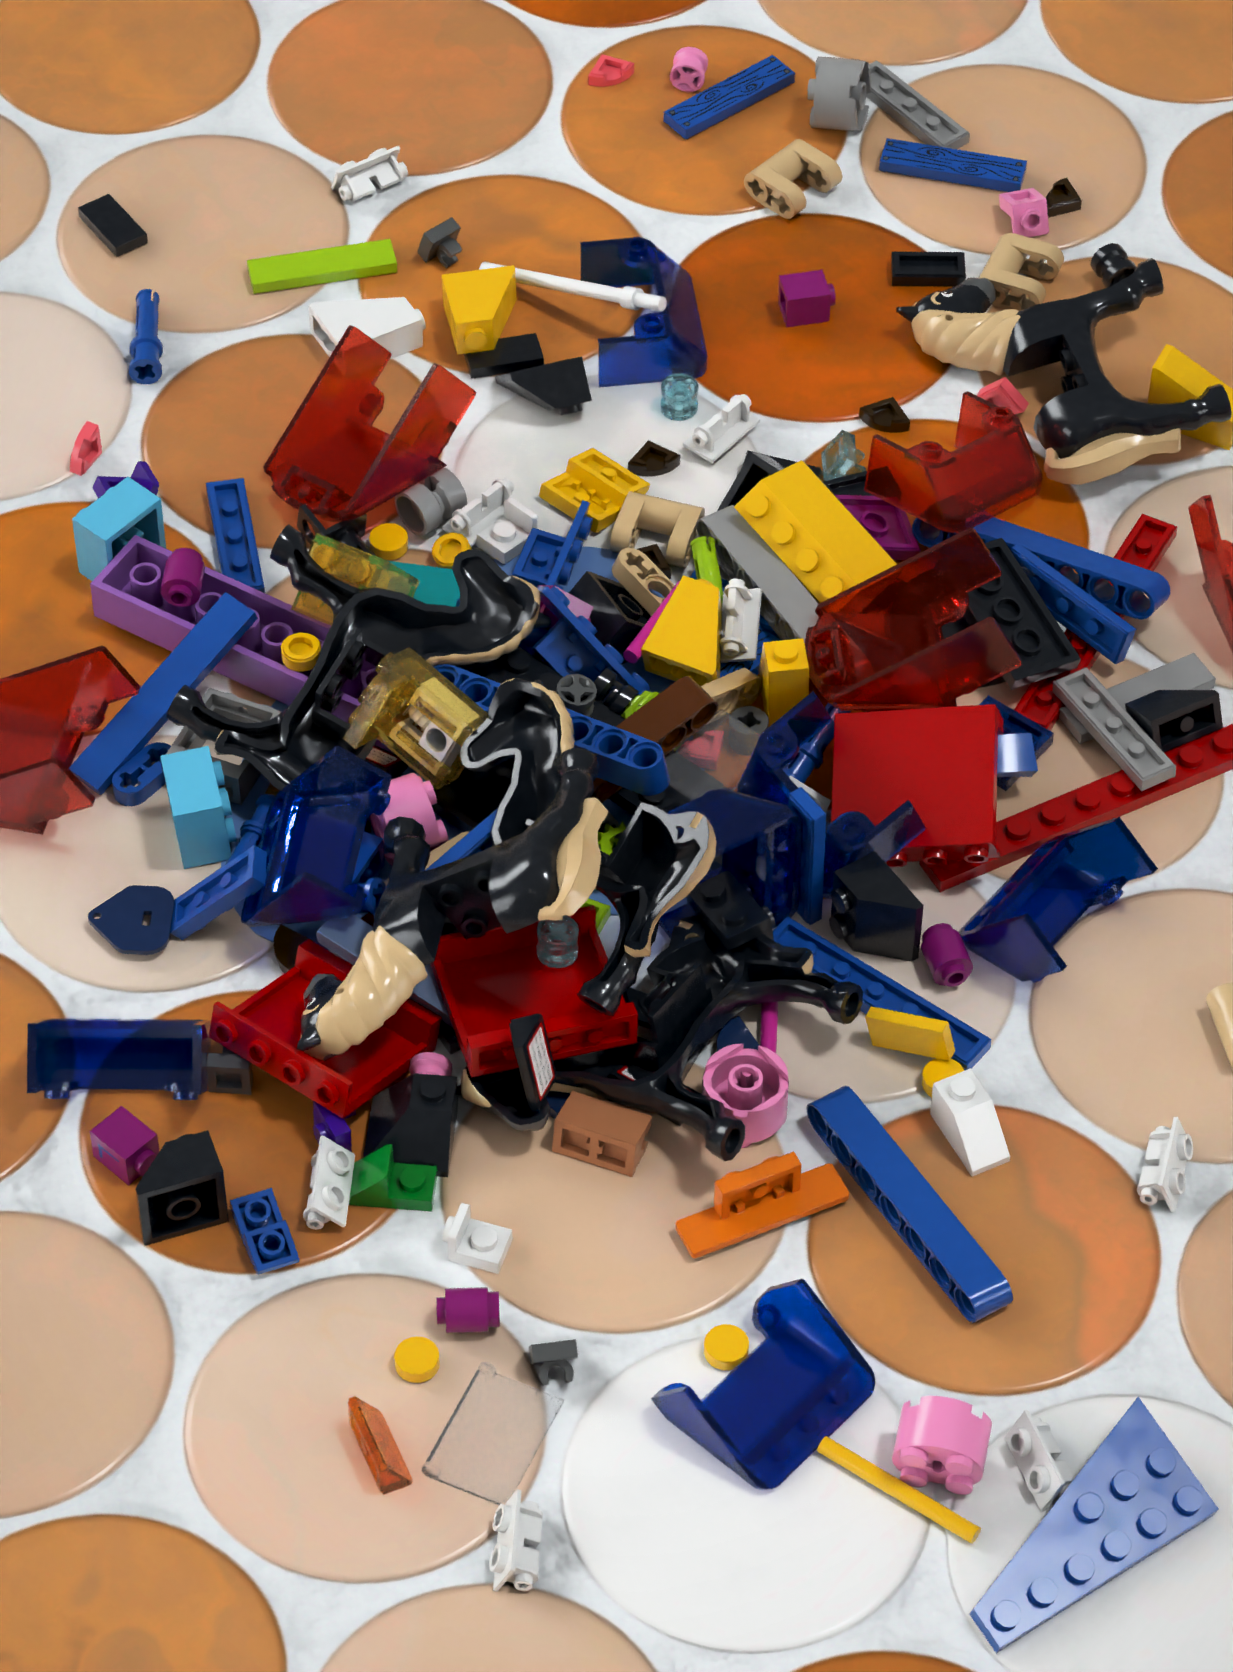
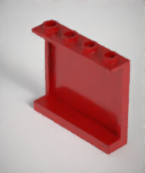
M996 704L835 714L830 852L839 866L842 865L844 867L874 851L878 853L889 867H903L907 865V862L923 861L928 865H944L948 860L964 859L969 863H984L989 858L1001 857V851L996 844L998 735H1003V718Z
M594 905L579 908L570 917L564 915L562 920L537 921L507 934L502 926L487 931L480 938L465 939L460 932L441 936L436 958L431 963V967L471 1078L519 1068L509 1023H511L512 1019L541 1014L543 1016L553 1060L637 1043L638 1013L633 1002L626 1003L622 995L620 1006L615 1015L608 1016L588 1006L577 996L583 984L602 972L608 961L596 930V908Z
M307 939L298 946L295 966L240 1005L230 1009L218 1001L214 1003L209 1038L344 1119L410 1069V1061L413 1056L436 1050L442 1017L408 998L396 1013L383 1023L382 1027L370 1033L359 1045H351L343 1054L322 1061L313 1058L304 1051L297 1050L301 1036V1015L305 1008L303 994L312 978L317 974H333L338 979L344 981L354 966Z

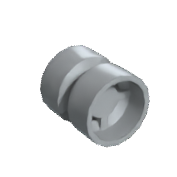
M438 467L422 477L419 483H412L398 492L394 501L397 513L405 526L415 535L424 536L440 526L443 520L451 519L452 513L456 509H462L466 506L467 496L458 478L447 468Z

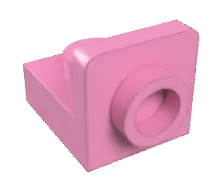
M1028 188L999 194L1000 208L1011 217L1012 233L1033 237L1049 232L1047 199L1037 190Z

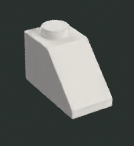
M967 1069L933 1083L930 1115L970 1175L973 1177L1009 1162L1010 1154L993 1101L972 1069Z

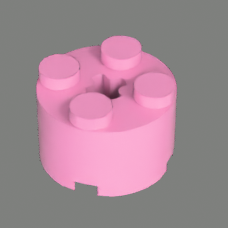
M412 772L365 789V793L373 797L366 800L373 832L376 836L383 838V842L384 830L389 820L399 816L413 818L423 825L426 833L425 841L430 845V852L448 841L446 828L441 819L436 820L432 805L437 804V798L429 780L423 782L420 776ZM384 854L387 862L393 866L395 854Z
M732 1044L718 1050L708 1059L703 1074L702 1095L722 1102L726 1116L738 1118L745 1125V1139L741 1148L769 1138L782 1127L787 1119L788 1069L784 1061L775 1052L759 1045L758 1050L744 1048V1044Z
M942 1396L921 1397L920 1405L912 1407L910 1400L904 1403L892 1456L894 1466L901 1472L900 1480L912 1487H924L928 1481L944 1484L948 1491L955 1494L965 1495L971 1493L973 1485L978 1483L983 1477L992 1428L989 1416L983 1412L982 1419L971 1413L973 1405Z

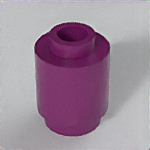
M179 548L166 560L161 595L168 603L174 606H191L200 598L205 564L202 556L197 551L191 548Z
M946 923L929 927L922 934L921 951L935 983L949 987L962 984L971 974L973 964L960 933Z
M488 1287L445 1288V1297H436L437 1324H446V1333L489 1332V1327H500L499 1291L488 1292Z

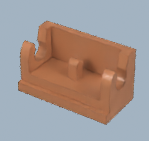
M572 1091L555 1118L552 1151L633 1177L636 1167L648 1146V1141H645L644 1138L652 1125L653 1116Z

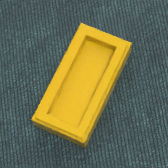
M870 1007L865 1016L873 1046L950 1061L955 1052L948 1021L878 1007Z

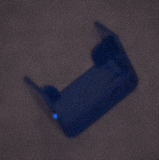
M642 237L580 242L581 281L611 287L654 284L655 294L665 297L667 300L664 311L644 314L636 319L634 323V336L598 339L599 387L688 380L702 376L707 370L708 355L693 282L689 272L650 240Z
M814 691L760 735L737 786V794L743 805L786 856L789 793L798 789V787L782 769L795 759L802 745L832 722L831 717ZM909 800L877 826L866 815L857 811L846 812L830 824L826 821L824 898L831 899L834 871L874 851L886 862L926 830L924 823Z
M713 789L707 791L701 797L667 812V814L684 812L705 814L714 829L717 841L715 857L722 854V867L709 870L698 884L729 870L739 882L744 881L747 883L755 901L760 906L765 905L768 907L774 917L776 927L787 916L791 918L795 914L799 906L803 820L791 806L728 789ZM678 828V830H679V832H680V834H681V836H682L683 833H684V829H683V828ZM687 903L662 915L659 925L671 939L674 926L679 925L680 919L698 914Z
M1120 817L1062 834L1041 845L959 930V933L968 950L1022 982L1031 980L1032 983H1035L1047 975L1061 972L1067 967L1053 945L1089 907L1100 903L1103 906L1114 903L1123 895L1124 891L1121 888L1128 881L1153 874L1158 868Z
M48 1018L28 1023L27 1093L44 1091V1098L69 1099L70 1091L79 1089L164 1090L173 1092V1100H198L199 1095L205 1093L208 1088L206 1063L208 1053L211 1052L212 1039L209 1038L211 1020Z

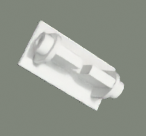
M398 145L389 150L386 148L378 149L371 153L367 159L357 163L355 161L344 163L336 171L331 186L332 190L339 188L341 198L344 201L349 199L353 202L375 192L376 189L371 182L372 179H375L380 189L403 181L404 176L408 175V170L404 162H397L401 149Z
M745 394L731 397L730 403L718 414L714 415L703 426L700 425L694 429V434L683 443V446L711 463L716 461L760 423V419L750 414V406L752 404L750 398Z
M507 478L503 480L496 479L492 486L482 493L480 498H475L462 509H456L452 513V518L442 526V530L447 533L462 534L467 538L470 546H473L476 543L478 533L504 516V501L512 497L511 492L514 490L512 482Z
M731 579L729 585L725 586L723 591L722 634L720 640L721 663L756 660L762 589H748L745 586V582L741 579Z
M1178 1117L1173 1118L1171 1129L1166 1126H1158L1155 1131L1150 1133L1144 1160L1147 1165L1158 1166H1143L1137 1188V1193L1142 1203L1154 1205L1157 1201L1165 1200L1171 1212H1176L1179 1195L1185 1191V1167L1187 1160H1191L1193 1155L1192 1138L1189 1134L1185 1133Z
M323 1135L320 1137L316 1154L311 1157L312 1174L310 1188L312 1193L308 1195L307 1208L303 1212L306 1225L315 1230L323 1228L324 1224L330 1220L341 1227L346 1226L355 1154Z
M1024 1410L1005 1436V1440L1040 1511L1044 1512L1054 1498H1060L1074 1480V1477L1065 1460H1053V1458H1058L1061 1451L1050 1431L1049 1424L1042 1422L1038 1417L1032 1418L1029 1410Z
M519 1489L514 1492L505 1504L498 1506L493 1520V1530L498 1532L497 1545L493 1549L490 1558V1571L494 1572L493 1591L496 1592L506 1581L514 1583V1587L518 1590L528 1591L532 1589L533 1584L538 1580L540 1551L524 1547V1544L535 1547L540 1544L543 1513L539 1509V1505L534 1501H524L521 1503L522 1490Z

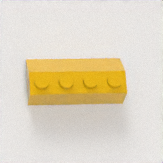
M802 460L761 479L734 506L833 617L846 624L902 570Z

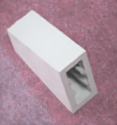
M405 297L328 301L309 304L310 332L344 377L423 347V330L426 328L425 319L421 311L414 309Z

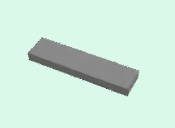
M876 60L870 64L871 94L866 93V97L926 145L958 149L969 143L970 133L879 61Z
M1192 653L1110 687L1107 690L1126 710L1125 703L1157 690L1213 689L1216 678L1196 654ZM1066 706L1060 708L1059 719L1079 744L1094 739Z
M1087 667L1053 681L1052 692L1141 791L1176 776V765Z

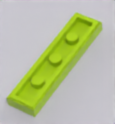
M391 239L247 260V270L254 294L398 272L397 260Z

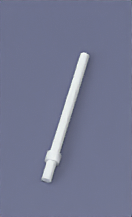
M482 262L479 270L505 266ZM515 268L516 283L620 303L622 308L631 310L645 308L662 312L667 305L665 297L644 293L641 288L625 286L622 289Z

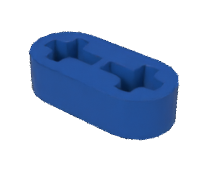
M162 742L151 743L114 773L112 787L115 800L124 806L140 805L166 784L160 756L166 755L171 745Z

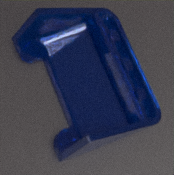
M335 746L285 786L275 796L268 809L258 846L267 852V877L265 885L258 892L252 893L245 898L241 922L249 927L340 920L347 919L352 914L357 915L366 903L367 893L364 892L362 886L352 883L367 817L372 813L380 816L386 810L391 799V795L387 792L392 776L349 751Z
M802 1278L771 1286L758 1297L753 1307L752 1322L766 1339L703 1399L700 1400L690 1386L682 1383L666 1385L651 1398L669 1422L747 1483L759 1490H769L778 1487L818 1448L825 1436H831L872 1395L875 1388V1375L872 1368L808 1283Z

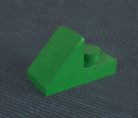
M387 1144L354 1162L349 1205L432 1212L437 1182V1166L394 1163L393 1144Z

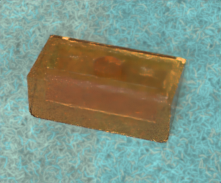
M356 1396L349 1398V1402H347L349 1425L379 1491L384 1495L411 1485L413 1483L411 1474L381 1411Z

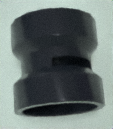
M1110 243L1101 247L1091 259L1092 269L1098 277L1103 278L1102 282L1106 288L1132 275L1136 269V265L1131 260H1128L1127 253L1117 243Z
M609 667L594 681L597 689L595 702L600 701L608 707V710L622 716L629 703L639 694V691L632 685L621 683L618 680V674ZM614 686H616V688L612 691V693H611V694L608 696V698L604 701V699L606 698V696L611 692V690L614 688Z

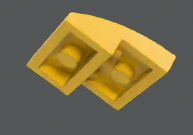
M591 448L570 458L565 473L542 483L539 497L573 519L578 512L582 500L590 502L587 514L588 517L593 518L590 530L598 533L616 521L628 492L646 494L650 484L601 452Z

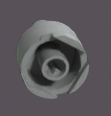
M818 56L815 65L816 79L809 80L807 89L808 100H814V106L810 113V127L862 131L869 111V105H865L866 93L871 94L870 64L859 59Z

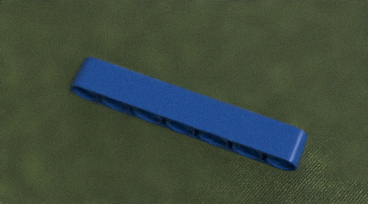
M948 501L935 502L920 514L912 525L913 534L919 543L946 554L962 551L999 538H1003L1009 549L1021 544L1108 609L1135 619L1142 620L1148 618L1170 596L1168 581L1157 572Z
M449 664L437 665L431 668L425 676V684L433 681L479 720L473 730H476L488 718L489 707L501 684ZM567 709L573 723L574 748L587 749L597 757L600 766L597 778L646 796L657 795L668 787L670 775L663 749L658 743Z
M845 1085L807 1104V1115L816 1133L968 1321L975 1323L1012 1303L1013 1293L1005 1276L850 1087Z

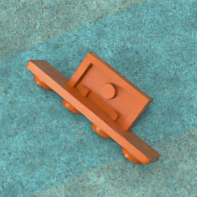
M793 1151L780 1157H770L761 1164L746 1170L730 1172L721 1179L716 1180L714 1207L677 1220L676 1231L690 1256L698 1258L843 1203L849 1199V1191L831 1163L801 1173L802 1164Z

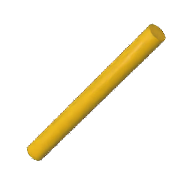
M825 1436L817 1448V1452L969 1543L973 1544L978 1538L981 1531L979 1526L831 1438Z

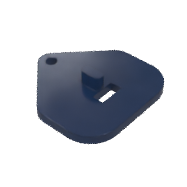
M128 886L91 910L88 914V922L120 953L156 954L162 951L169 943L174 897L170 891L159 886ZM144 915H151L150 926L143 925Z

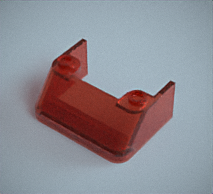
M967 391L963 393L954 444V447L958 449L950 452L934 441H923L919 445L906 449L876 434L872 437L864 491L942 531L961 533L1038 495L1041 491L1043 475L1020 419L1013 411L1005 407H999Z

